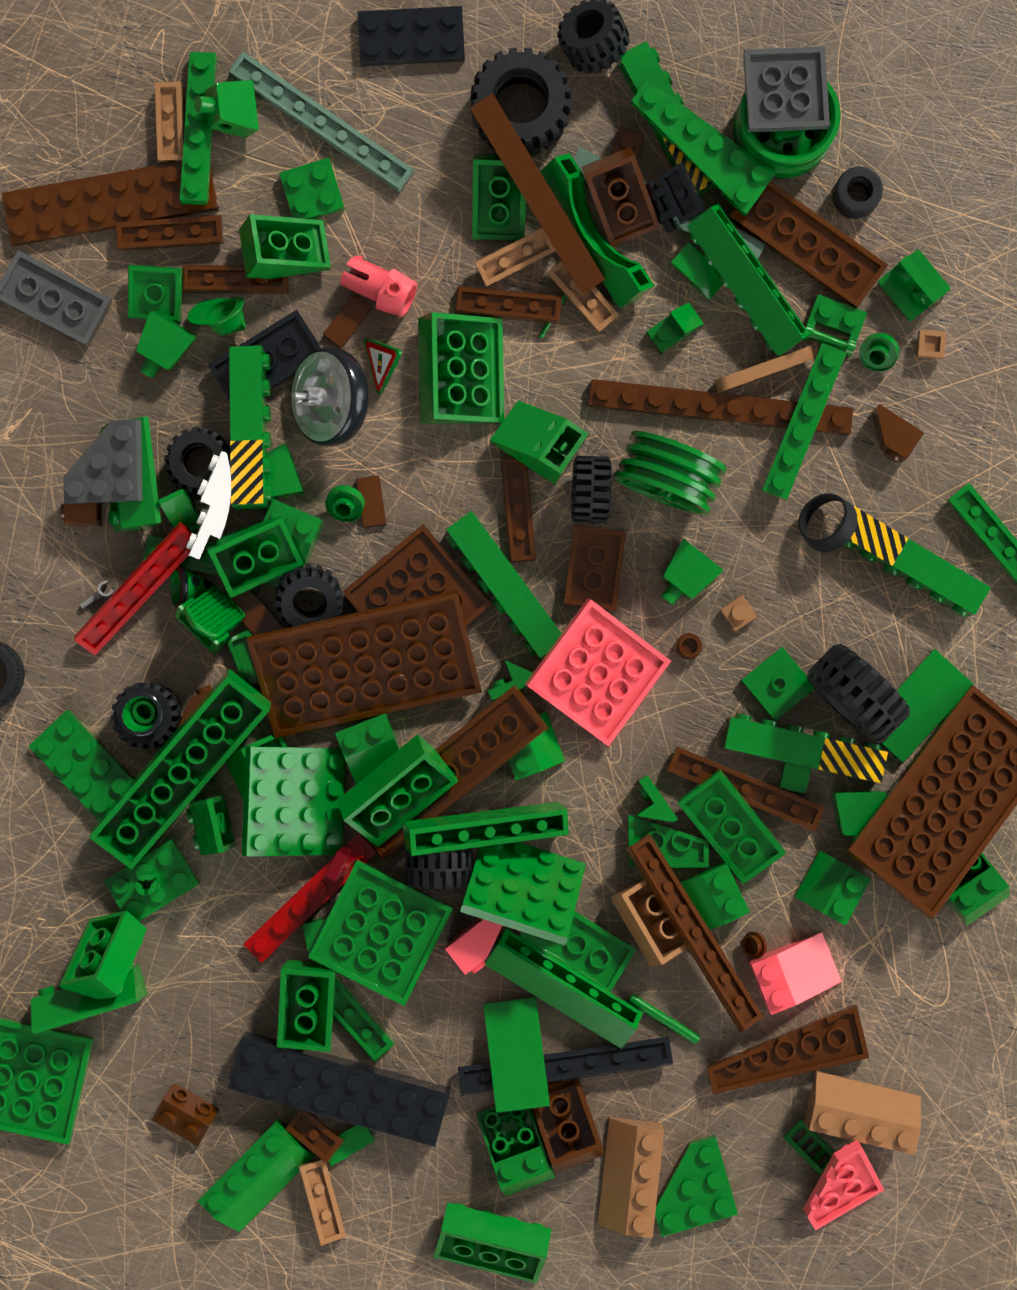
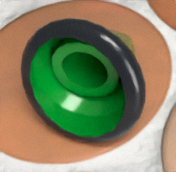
M179 565L170 578L172 603L177 609L190 598H197L215 586V584Z
M145 691L133 692L127 695L120 703L118 709L119 722L131 735L137 737L152 735L162 725L164 719L163 706L159 699L151 693Z

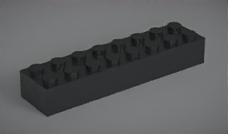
M246 1031L241 1038L227 1089L435 1147L451 1088L320 1051L277 1047V1039Z

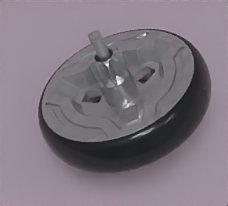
M322 347L310 352L300 362L295 371L291 386L293 417L302 434L315 444L333 447L350 441L358 433L366 418L369 403L367 379L361 365L349 352L336 347ZM331 375L333 376V385L329 384ZM337 406L340 409V413L335 410Z

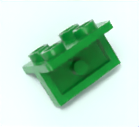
M919 249L903 258L878 281V285L909 322L913 321L951 289Z

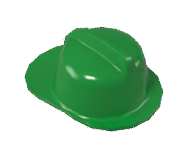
M232 297L202 301L188 312V321L195 325H208L220 336L243 331L246 328L242 311L244 299Z

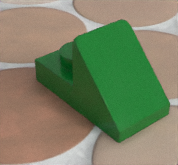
M687 303L672 310L668 317L647 330L646 334L659 353L662 354L703 326L704 323L691 304Z
M505 660L513 681L507 682V679L504 678L491 683L493 689L488 690L491 699L499 698L513 686H517L519 690L527 687L525 683L533 673Z
M645 774L637 781L641 786L637 790L645 801L650 799L652 802L635 815L669 822L677 821L678 818L649 776Z

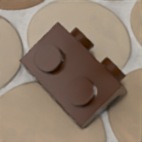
M174 1083L163 1098L152 1120L199 1146L219 1108Z

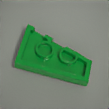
M628 814V847L645 835L650 834L671 868L709 867L708 840ZM628 854V868H637Z

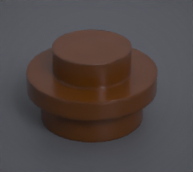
M683 634L676 641V652L683 659H694L702 651V642L695 634Z
M752 931L747 933L742 939L741 948L745 955L759 958L766 953L767 943L761 933Z

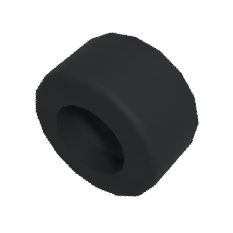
M857 166L849 168L841 174L833 188L832 198L834 206L842 215L848 218L859 219L866 217L874 211L882 198V181L876 172L867 167ZM852 184L864 186L867 190V198L862 202L852 200L848 195L849 186Z

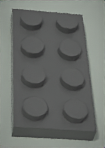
M17 250L0 282V301L87 347L113 301L111 298Z

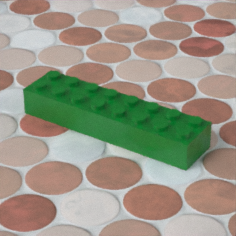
M228 669L92 827L89 838L132 870L270 711L271 702L232 670Z

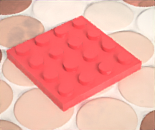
M588 598L525 685L609 747L670 664L671 660Z

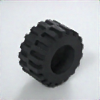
M584 0L580 2V5H574L570 8L571 11L565 13L563 16L564 21L559 23L558 28L560 30L557 31L559 44L570 64L580 72L584 70L585 73L591 74L592 71L599 73L604 68H611V64L614 62L618 63L621 60L620 56L625 55L627 51L626 46L629 45L630 40L628 37L630 35L617 7L611 1L607 2V0H590L588 2Z
M192 427L191 431L187 429L181 431L182 435L179 437L175 435L172 438L174 440L173 444H168L166 449L169 452L168 455L164 456V461L167 462L165 469L170 475V480L177 487L185 490L190 495L193 494L201 497V495L197 494L203 479L209 480L212 471L201 477L190 475L186 468L188 456L198 448H208L217 456L223 451L227 453L230 465V446L215 431L212 432L204 427L203 429Z
M578 455L573 461L571 518L573 522L606 524L609 519L612 464L609 457Z
M305 563L306 567L301 568L299 566L292 572H286L285 577L280 579L278 588H276V607L278 617L282 618V623L285 627L288 625L294 627L341 615L343 606L342 590L338 579L332 576L330 570L324 571L321 565L317 564L316 567H311V563ZM303 588H316L324 594L325 602L317 610L304 611L294 604V595Z
M135 683L131 687H126L123 689L124 692L118 694L115 698L118 701L111 708L114 710V715H111V721L115 723V726H113L114 732H118L120 734L118 738L121 741H126L127 745L131 747H137L138 749L162 747L177 730L182 719L180 711L183 709L182 705H179L177 702L179 700L178 697L171 693L172 690L168 687H163L158 683ZM145 691L151 693L159 699L163 706L164 719L162 725L152 735L145 737L131 735L119 722L118 709L120 703L127 695L133 692Z
M461 849L411 856L406 851V885L421 889H457L468 887L473 872V851Z

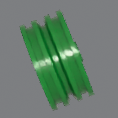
M827 81L830 120L828 129L748 132L744 91L733 120L734 142L776 172L773 178L788 179L801 176L820 163L837 135L841 120V110L836 92ZM805 134H814V138L807 139ZM759 137H769L766 142H761ZM784 145H785V146L788 148V150L791 152L790 154L784 153V151H783V146H784Z
M632 431L629 439L633 443L627 444L624 450L630 458L620 460L619 467L622 471H616L613 478L626 488L657 502L686 512L709 515L711 508L707 504L713 503L716 495L710 489L720 487L722 480L718 476L725 475L726 466L712 456L681 442L649 432Z

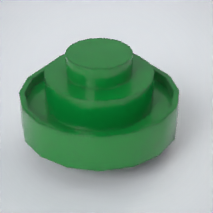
M874 333L864 339L859 349V357L866 368L875 372H884L895 365L899 357V346L893 337L885 333Z
M339 485L329 491L325 506L328 513L336 520L352 522L362 515L365 501L357 489L348 485Z

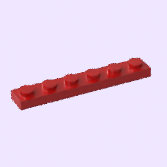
M179 522L75 634L74 641L95 656L189 556L190 549H187L186 545L193 532Z
M360 833L346 845L354 850L351 856L355 857V861L350 872L345 877L341 876L336 881L326 877L334 859L333 857L244 943L246 948L261 963L347 881L357 860L366 863L377 853L376 849Z

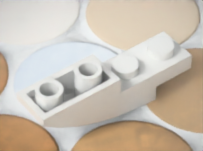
M223 451L220 452L219 456L213 455L208 466V470L212 471L209 480L203 479L197 492L198 495H201L199 501L209 505L207 510L202 508L196 522L201 525L197 535L192 533L186 545V548L190 549L188 555L200 559L210 535L221 538L229 512L231 474L227 453Z

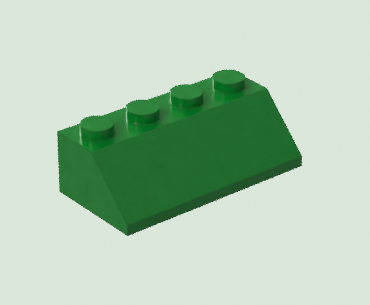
M149 417L134 418L141 420L143 501L110 502L111 510H109L108 519L110 525L113 526L114 533L144 531L161 523ZM107 425L101 428L100 433L106 428Z
M417 734L338 799L337 802L343 821L379 847L403 827V821H411L455 785L458 779L437 751Z
M139 964L133 965L125 979L123 990L118 997L98 1000L63 988L54 990L53 985L37 990L39 995L31 999L32 1033L34 1035L139 1002L148 994Z
M278 1117L202 1193L198 1200L216 1221L238 1232L297 1175L299 1165L309 1162L315 1156L309 1148L286 1130L287 1126Z
M447 1202L433 1258L537 1284L547 1258L552 1229L544 1227L539 1223H527L519 1221L515 1217H503L492 1214L488 1210H476L460 1203L452 1204Z

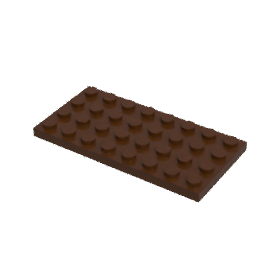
M458 590L253 635L247 638L262 695L271 702L268 716L275 738L482 692Z
M971 685L846 849V852L929 919H934L1017 805V720L975 686Z

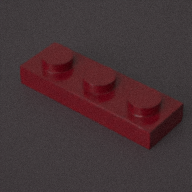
M345 845L339 849L326 877L334 881L341 876L345 877L350 872L355 861V857L351 856L354 850Z

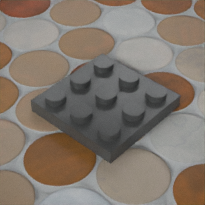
M825 46L744 50L743 64L748 132L819 130L829 128Z

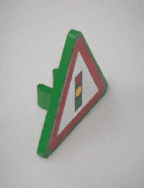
M365 338L364 345L377 394H383L395 367L398 366L402 352L398 348L371 338Z

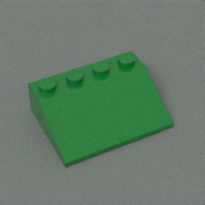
M431 312L418 318L420 423L441 425L501 424L505 419L503 319Z

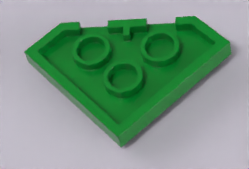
M715 1135L688 1143L683 1157L670 1176L660 1199L657 1200L655 1217L661 1237L738 1215Z

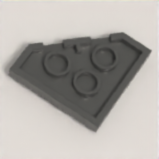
M112 420L64 475L65 504L143 501L141 420Z

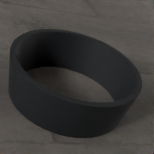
M832 493L821 494L812 498L803 507L798 520L799 531L808 545L814 550L820 552L833 551L846 544L854 534L857 526V512L851 503ZM840 501L844 507V519L838 530L824 539L817 540L807 537V524L812 514L820 506L828 502Z

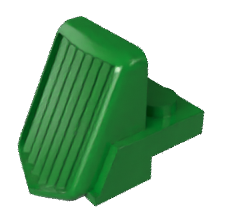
M217 586L211 587L195 599L190 598L180 605L175 613V617L215 656L223 650L230 636L229 633L241 624L246 617L240 607Z

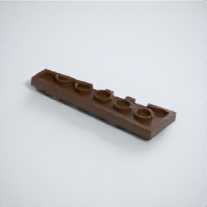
M851 1005L706 1066L713 1095L869 1058L858 1007Z

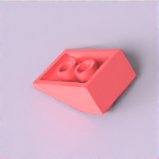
M478 918L449 940L445 950L465 975L470 971L472 974H475L486 965L485 959L488 957L502 925Z
M822 932L767 952L762 957L748 960L765 1007L771 1015L796 1006L842 982Z

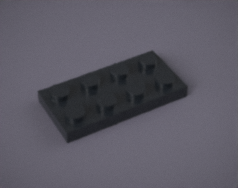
M462 6L358 11L361 67L465 61Z
M298 310L293 311L239 345H261L266 354H269L270 370H266V380L270 381L271 390L293 377L300 362L310 352L321 348ZM228 352L208 364V367L230 400Z

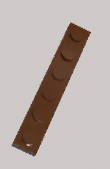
M676 746L666 771L700 784L720 769L749 805L811 831H816L825 807Z

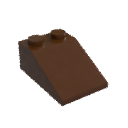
M631 147L581 167L612 247L660 228Z
M579 1079L547 1083L550 1106L534 1108L533 1111L554 1173L605 1155Z

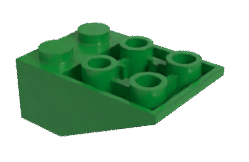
M518 400L489 442L556 485L583 446L589 433L566 418Z
M981 853L947 901L965 925L968 926L1010 897V887L984 854Z
M494 1106L476 1113L500 1190L505 1196L556 1178L532 1109L496 1113V1107Z

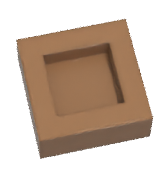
M920 329L917 337L916 358L944 359L946 331Z
M743 595L720 609L734 632L757 617Z

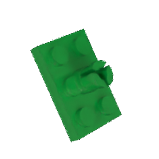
M174 839L167 841L143 856L132 870L125 867L103 881L120 910H127L138 921L201 884Z

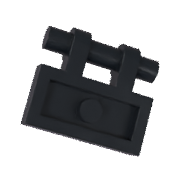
M679 163L657 176L662 185L661 187L657 188L654 181L645 184L650 200L659 215L657 219L660 225H664L667 233L677 229L673 221L676 216L680 224H685L706 211L683 163ZM666 195L672 206L669 210L663 200Z

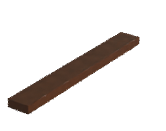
M493 93L470 107L582 294L604 281L605 278Z
M647 834L626 848L738 1031L744 1032L763 1018V1015L650 834Z

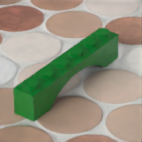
M568 153L554 157L540 171L605 278L602 282L610 292L613 301L617 303L619 308L636 302L654 287L653 282L640 263L618 253L597 229L586 201L584 174L571 154Z

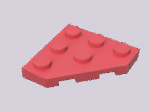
M858 1140L844 1145L832 1155L803 1208L815 1231L884 1191Z

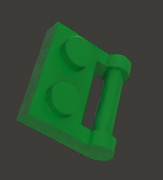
M818 294L805 326L810 335L803 340L809 341L811 339L846 352V356L851 357L867 312ZM815 324L849 336L848 341L846 342L814 330Z

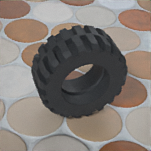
M517 47L509 48V54L503 55L502 51L494 54V61L491 62L488 59L482 65V72L477 71L474 77V85L471 86V107L492 93L497 98L501 90L514 83H527L539 89L546 101L544 112L530 122L515 123L510 121L527 151L531 152L532 156L540 154V149L543 147L548 150L553 146V141L555 139L559 140L563 135L564 127H567L569 121L571 88L567 84L565 72L559 71V64L554 59H551L549 62L547 54L539 51L538 55L532 53V48L524 47V52H517ZM472 113V120L474 126L478 128L479 136L482 138V140L487 139L489 146L492 149H494L488 137L486 136L480 124L478 123L477 119L475 118L474 114Z
M842 644L833 645L808 671L807 679L817 693L844 720L876 744L883 743L909 717L910 707L906 704L907 702L904 698L900 696V693L875 668L847 646Z

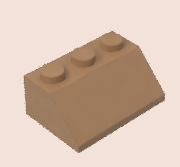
M644 878L631 883L610 897L650 966L663 965L687 949Z

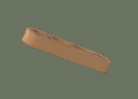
M811 346L718 378L714 382L719 393L814 359Z

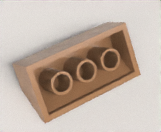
M815 1071L804 1124L810 1131L852 1141L858 1140L861 1143L915 1155L921 1131V1096Z
M609 1117L597 1225L627 1236L653 1238L664 1138L662 1123Z

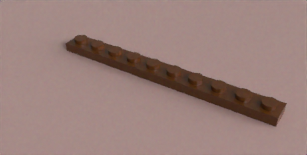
M591 379L588 407L787 428L797 402ZM825 405L815 432L850 435L853 408Z

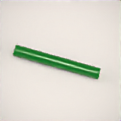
M632 993L627 1003L694 1045L699 1041L700 1035L635 994Z

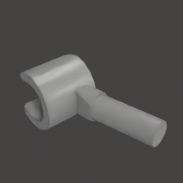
M103 581L98 585V591L81 603L80 606L85 609L102 597L108 599L114 594V589L107 594L102 593V588L109 584L108 581Z

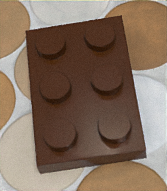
M574 525L563 604L582 607L589 598L604 610L616 611L626 532Z

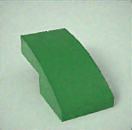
M689 242L670 264L690 281L689 284L708 301L723 286L717 269L710 266L705 257Z

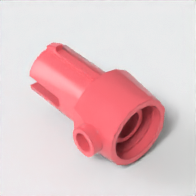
M363 256L352 257L347 263V266L351 268L350 272L352 274L343 271L340 286L375 301L376 310L403 318L414 300L418 287L417 282L394 268L389 272L363 260Z

